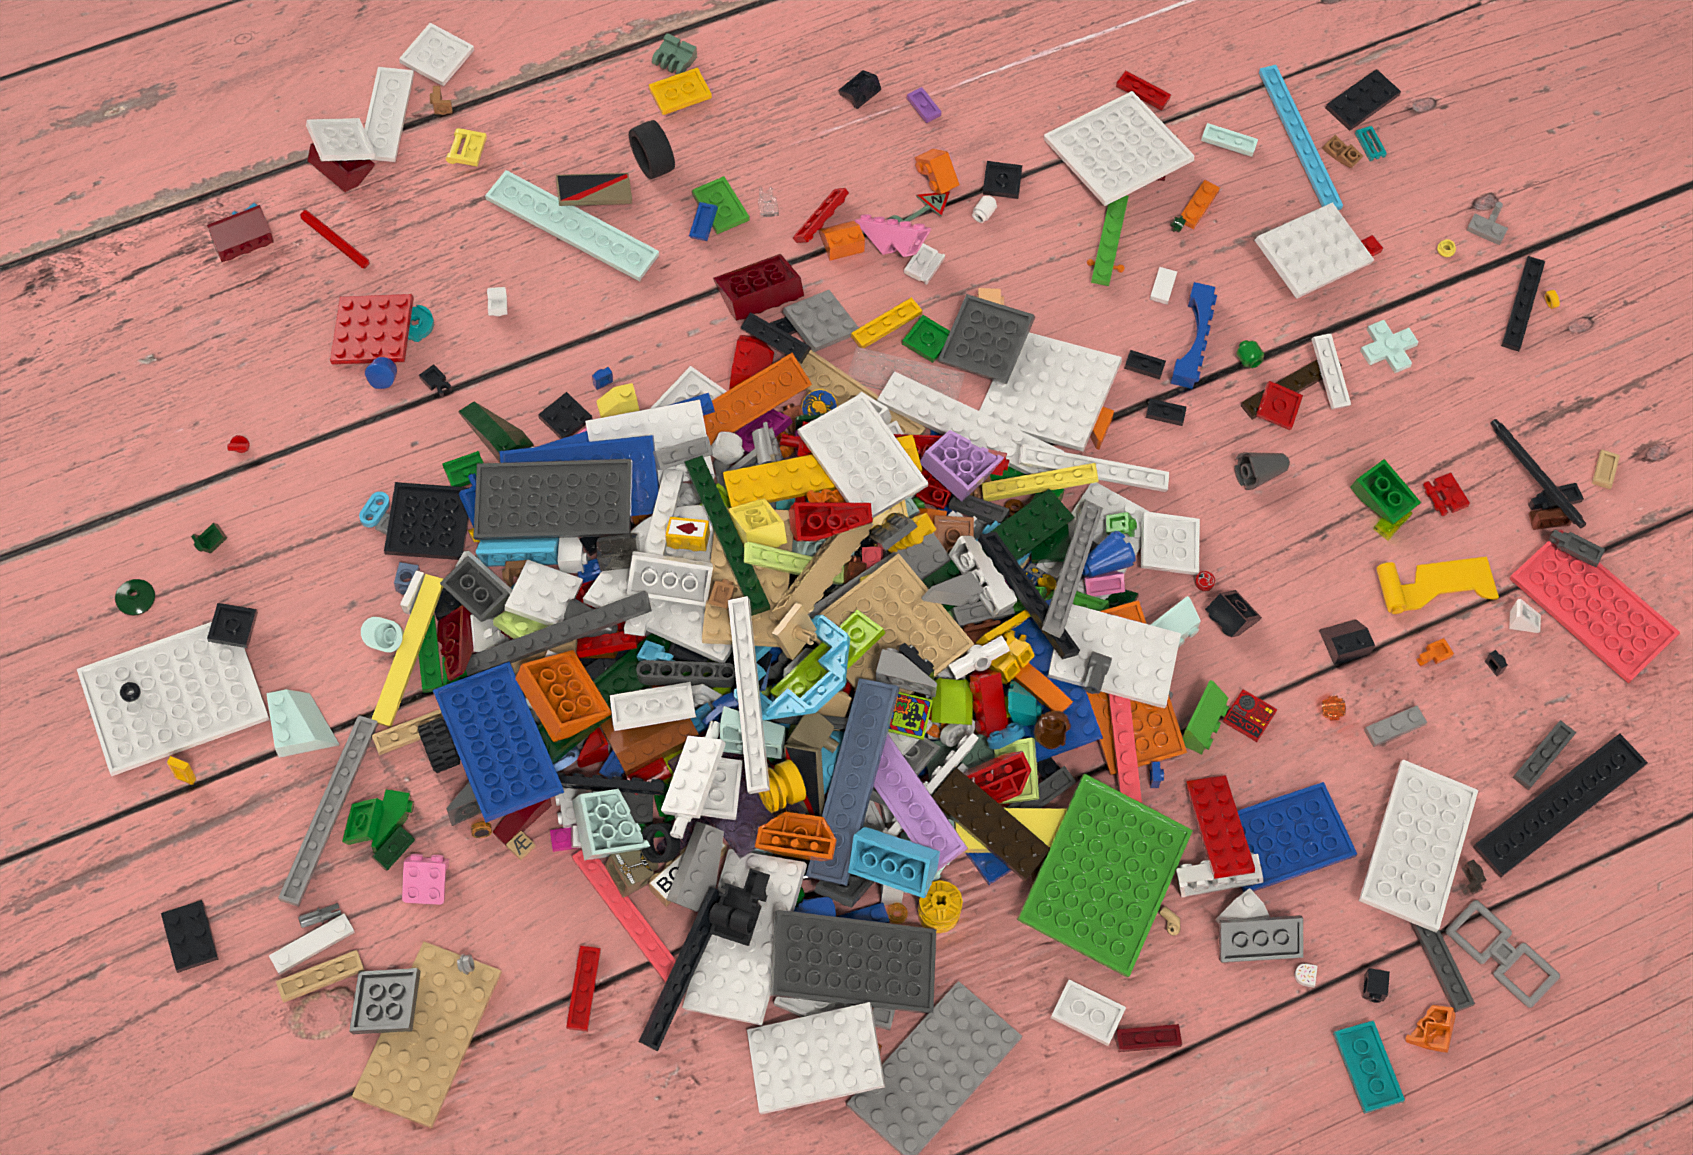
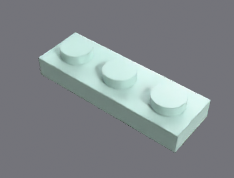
M1207 123L1201 141L1252 157L1258 139Z

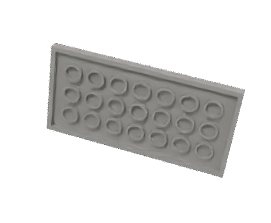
M958 981L933 1008V1013H929L882 1064L885 1087L857 1093L849 1100L846 1106L901 1155H919L1022 1039V1035Z

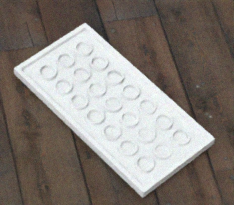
M1402 760L1359 901L1437 932L1441 925L1478 790Z
M733 849L728 850L717 890L725 894L726 890L721 888L725 883L744 889L749 870L754 869L770 874L766 887L768 897L766 902L760 900L757 902L762 907L749 946L715 935L711 936L689 983L683 1009L762 1025L771 991L775 911L794 912L807 867L805 862Z

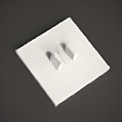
M473 614L470 615L474 652L479 653L505 642L504 634L493 625V620L488 619L480 622Z

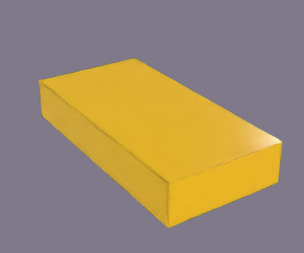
M172 756L169 757L167 764L174 777L193 785L196 777L189 763Z

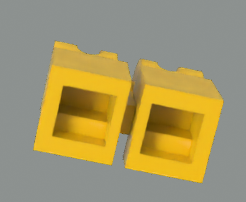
M927 513L914 517L912 520L918 527L890 547L888 551L891 553L898 552L897 549L904 550L920 544L924 536L932 534L936 527Z
M1006 632L1003 638L1010 651L992 660L989 669L1000 672L1001 678L1009 683L1021 671L1019 666L1024 668L1035 655L1029 643L1021 642L1012 634Z

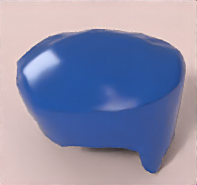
M386 357L376 358L365 369V377L375 389L390 387L397 375L396 364Z

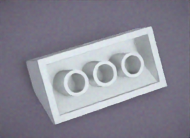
M633 551L626 594L634 595L646 591L649 598L706 606L713 564Z

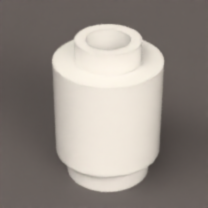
M983 196L973 209L972 217L979 223L987 221L997 208L996 200L991 196Z

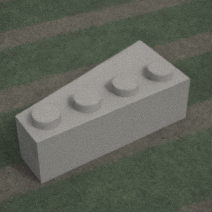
M696 823L666 900L699 912L710 887L716 888L724 831L704 823Z

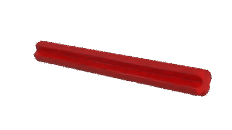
M308 210L301 212L300 218L361 268L365 269L369 266L368 258Z

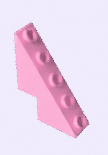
M869 214L861 215V219L855 220L883 255L896 252V250L903 257L916 255L931 231V228L925 227V224L912 225L910 221L885 220V217L871 218Z

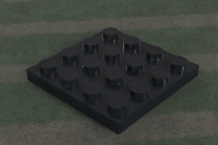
M395 482L384 547L385 555L459 560L465 549L469 516L460 499L459 492L469 488Z

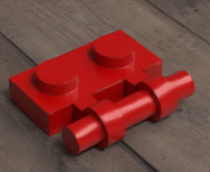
M1451 472L1434 479L1433 484L1435 486H1432L1430 481L1423 484L1427 497L1432 499L1435 510L1439 511L1442 516L1449 513L1446 509L1447 507L1454 513L1470 505L1469 500ZM1439 493H1440V495L1442 496L1443 500H1441V499L1439 498V496H1438Z

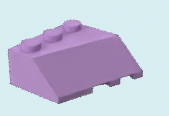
M949 430L925 451L920 463L962 502L988 478L1004 457L1000 455L995 456L989 453L988 449L983 446L980 448L972 444L971 440Z

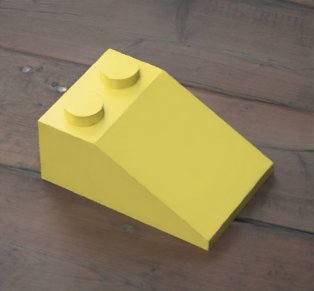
M765 498L728 509V513L743 546L747 542L777 548L787 543L784 522Z

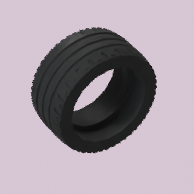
M655 120L647 121L629 130V142L634 157L646 177L649 179L657 178L675 169V159L671 145L665 132Z

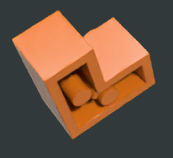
M931 149L915 157L917 171L929 177V186L935 193L943 194L960 185L947 151Z

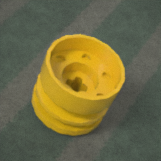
M791 760L775 765L774 770L770 767L768 768L770 790L758 792L769 812L773 813L778 811L779 808L783 809L787 803L793 805L805 800L806 790L803 779L796 765Z
M939 880L932 882L926 897H920L917 915L919 922L924 928L937 929L936 933H945L956 926L963 904L962 895L958 888L947 881Z

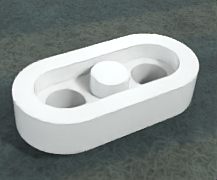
M972 719V725H947L941 731V742L949 747L958 744L965 735L969 737L974 732L975 721Z

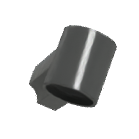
M1092 652L1083 689L1091 694L1100 693L1105 675H1107L1112 657Z

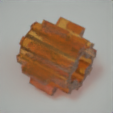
M1338 695L1328 696V699L1322 701L1323 716L1330 718V721L1340 720V717L1346 715L1345 700L1338 698Z

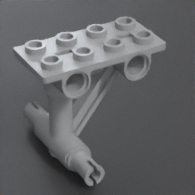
M767 422L763 423L764 428L757 429L752 433L755 449L732 467L730 464L725 465L715 458L713 468L716 471L717 482L725 490L723 472L784 460L773 427L769 428Z

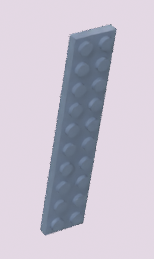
M859 678L822 817L826 819L837 839L833 860H810L806 874L808 878L843 886L848 884L854 834L862 829L900 689L897 685Z

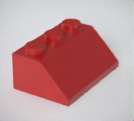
M988 668L984 671L974 670L970 675V690L973 694V710L976 715L975 727L978 734L989 737L991 733L1001 731L1007 728L1006 726L1008 725L1001 673Z

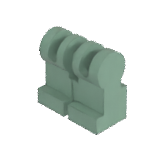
M666 33L663 43L652 57V64L656 66L660 64V67L663 69L668 67V71L671 73L676 70V75L683 73L696 60L697 47L685 41L681 42V39Z

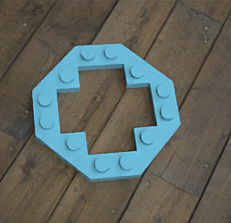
M816 615L811 620L817 629L815 631L817 638L831 648L818 660L820 666L826 669L828 673L801 698L787 689L772 702L760 692L763 720L816 713L846 685L850 637L824 615ZM755 646L756 662L772 647ZM757 664L759 681L766 674V672L760 665ZM737 688L734 690L736 701H738Z

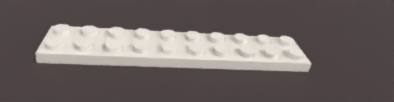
M895 371L877 399V402L886 406L889 410L937 433L945 435L951 430L971 440L972 444L980 448L983 446L987 449L1007 453L1006 459L1010 460L1009 467L1026 475L1049 470L1019 465L1022 445L1064 452Z

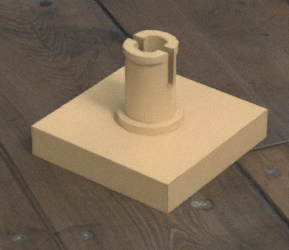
M799 603L794 604L772 632L787 658L792 660L806 643L812 645L814 644L813 641L817 639V634L815 633L817 629L804 607Z

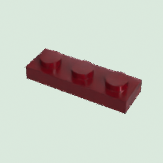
M1179 1024L1116 1030L1118 1052L1182 1046Z

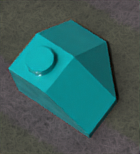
M1011 681L1010 686L1013 689L1008 691V711L1013 722L1023 726L1035 725L1039 716L1042 715V706L1038 705L1036 698L1016 681Z

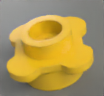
M1043 574V577L1037 580L1039 587H1046L1048 592L1046 595H1049L1050 591L1056 587V581L1051 575Z

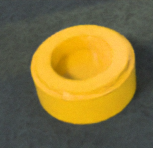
M1550 290L1545 293L1548 307L1551 309L1559 307L1560 301L1556 291Z

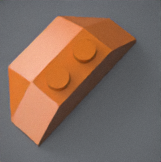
M784 812L759 827L755 848L782 856L814 861L833 860L837 839L824 817Z

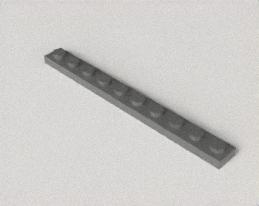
M646 591L639 592L473 654L466 667L467 676H472L510 662V664L649 613L652 609L648 593Z

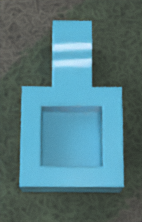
M647 640L637 655L638 661H675L672 660L674 657L672 654L665 653L664 646Z

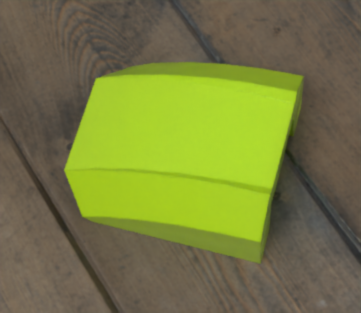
M940 677L935 680L937 683L936 696H930V699L933 700L931 722L972 725L973 698L970 683L966 679L955 680Z

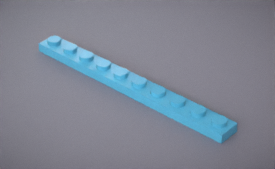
M1277 65L1260 68L1259 75L1321 206L1323 207L1333 202L1335 207L1341 210L1343 207L1342 201Z

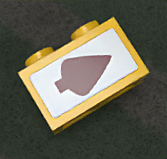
M670 517L665 535L667 547L706 551L710 536L709 521Z

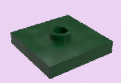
M1068 524L1032 550V564L1062 562L1065 560L1070 545Z

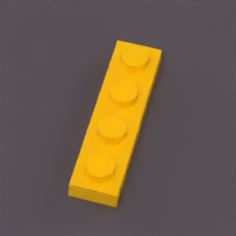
M911 297L853 331L851 337L862 350L922 315L923 310Z

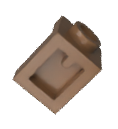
M527 560L505 562L502 576L509 587L513 586L514 577L519 578Z
M722 579V582L715 580L708 604L729 610L728 600H732L734 592L737 593L738 588L733 586L734 582Z

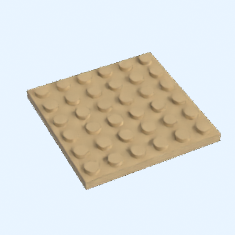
M899 553L818 614L824 615L839 627L856 610H859L881 626L886 633L847 669L846 680L855 691L859 678L876 681V670L882 649L893 648L899 651V647L904 642L908 646L910 644L913 645L923 660L926 658L934 665L935 677L975 645L942 604L922 600L921 597L929 589ZM818 638L815 641L818 645L822 643ZM901 688L899 689V692L910 695L915 693L913 691Z

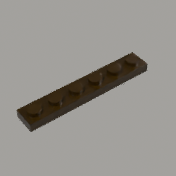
M1318 360L1311 362L1276 382V384L1297 393L1305 390L1323 379ZM1265 389L1241 403V407L1251 420L1257 417L1256 414Z

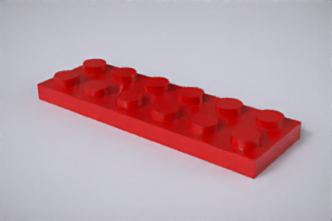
M1226 775L1186 781L1187 791L1214 879L1255 873V865Z

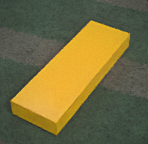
M1024 610L982 636L976 644L984 646L1019 626L1030 617L1029 612Z

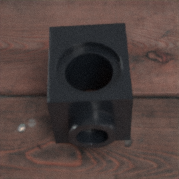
M1369 968L1364 974L1363 998L1369 999L1373 1003L1384 1001L1388 996L1390 971Z

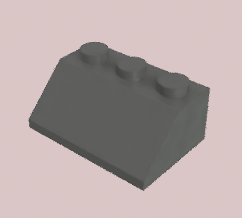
M469 556L440 582V585L480 622L500 615L505 610V604L510 596L498 582Z

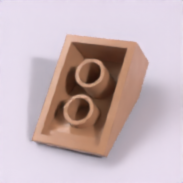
M935 515L934 526L936 530L934 535L948 554L959 537L974 536V518Z

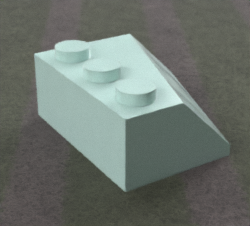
M619 789L580 794L572 800L584 861L650 847L648 841L643 840L640 832L641 828L631 816V810Z

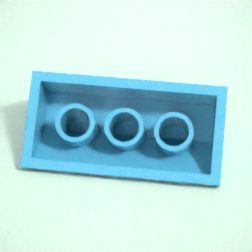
M559 538L480 540L476 549V555L486 567L505 566L506 561L527 559L542 565H558Z
M863 827L853 837L848 873L925 898L938 869L940 851Z

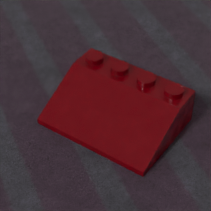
M781 254L713 278L729 312L736 321L746 319L750 312L752 314L763 313L765 310L779 307L790 301H796L804 296L801 277Z

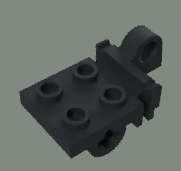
M750 869L744 889L727 883L724 886L722 885L721 888L726 891L725 894L719 892L721 896L720 901L715 903L710 911L709 920L712 926L709 934L749 946L762 907L757 902L758 900L763 902L767 900L766 887L770 874Z

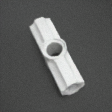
M1000 636L984 646H972L967 651L966 656L949 664V668L955 679L958 680L974 670H986L991 665L992 660L1007 653L1010 649L1003 636Z

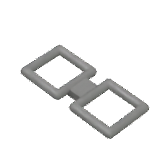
M1474 900L1446 929V934L1479 964H1484L1490 957L1500 964L1494 971L1493 976L1528 1008H1532L1560 978L1559 972L1526 943H1521L1515 949L1506 940L1512 935L1511 929L1478 900ZM1476 910L1502 932L1482 954L1456 932ZM1523 953L1549 975L1530 998L1504 975Z

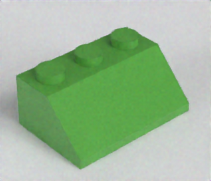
M1212 680L1209 681L1183 735L1185 747L1201 755L1204 749L1209 750L1214 740L1210 737L1213 732L1217 734L1221 722L1218 720L1220 716L1225 717L1229 706L1226 705L1229 698Z

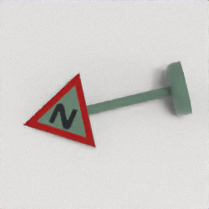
M950 191L943 194H918L916 197L926 204L925 207L905 220L898 215H892L887 220L897 219L898 222L912 221L930 208L942 217Z

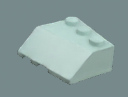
M288 689L266 693L274 745L279 758L339 745L310 693Z

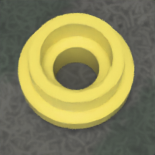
M1446 239L1438 244L1437 251L1444 257H1451L1454 255L1456 247L1453 241Z

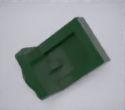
M212 523L201 535L193 534L191 536L197 550L210 554L227 539L216 523Z

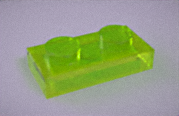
M1410 511L1393 525L1382 518L1374 526L1373 530L1389 541L1413 513Z

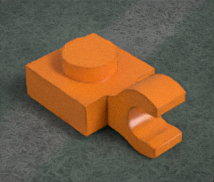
M1445 638L1428 644L1426 647L1427 651L1419 655L1420 658L1416 659L1419 666H1423L1431 660L1438 664L1452 658L1454 652Z

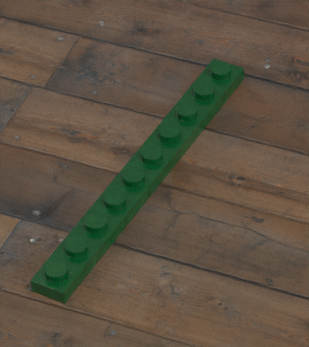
M703 455L684 461L686 470L742 596H748L750 599L751 615L771 610L752 564L744 563V546Z

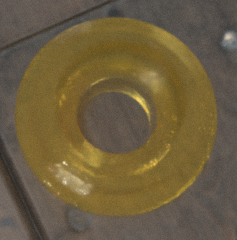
M895 903L888 908L887 915L892 923L901 924L907 919L908 910L903 904ZM896 911L900 912V913H901V916H900V917L894 916V912H896Z

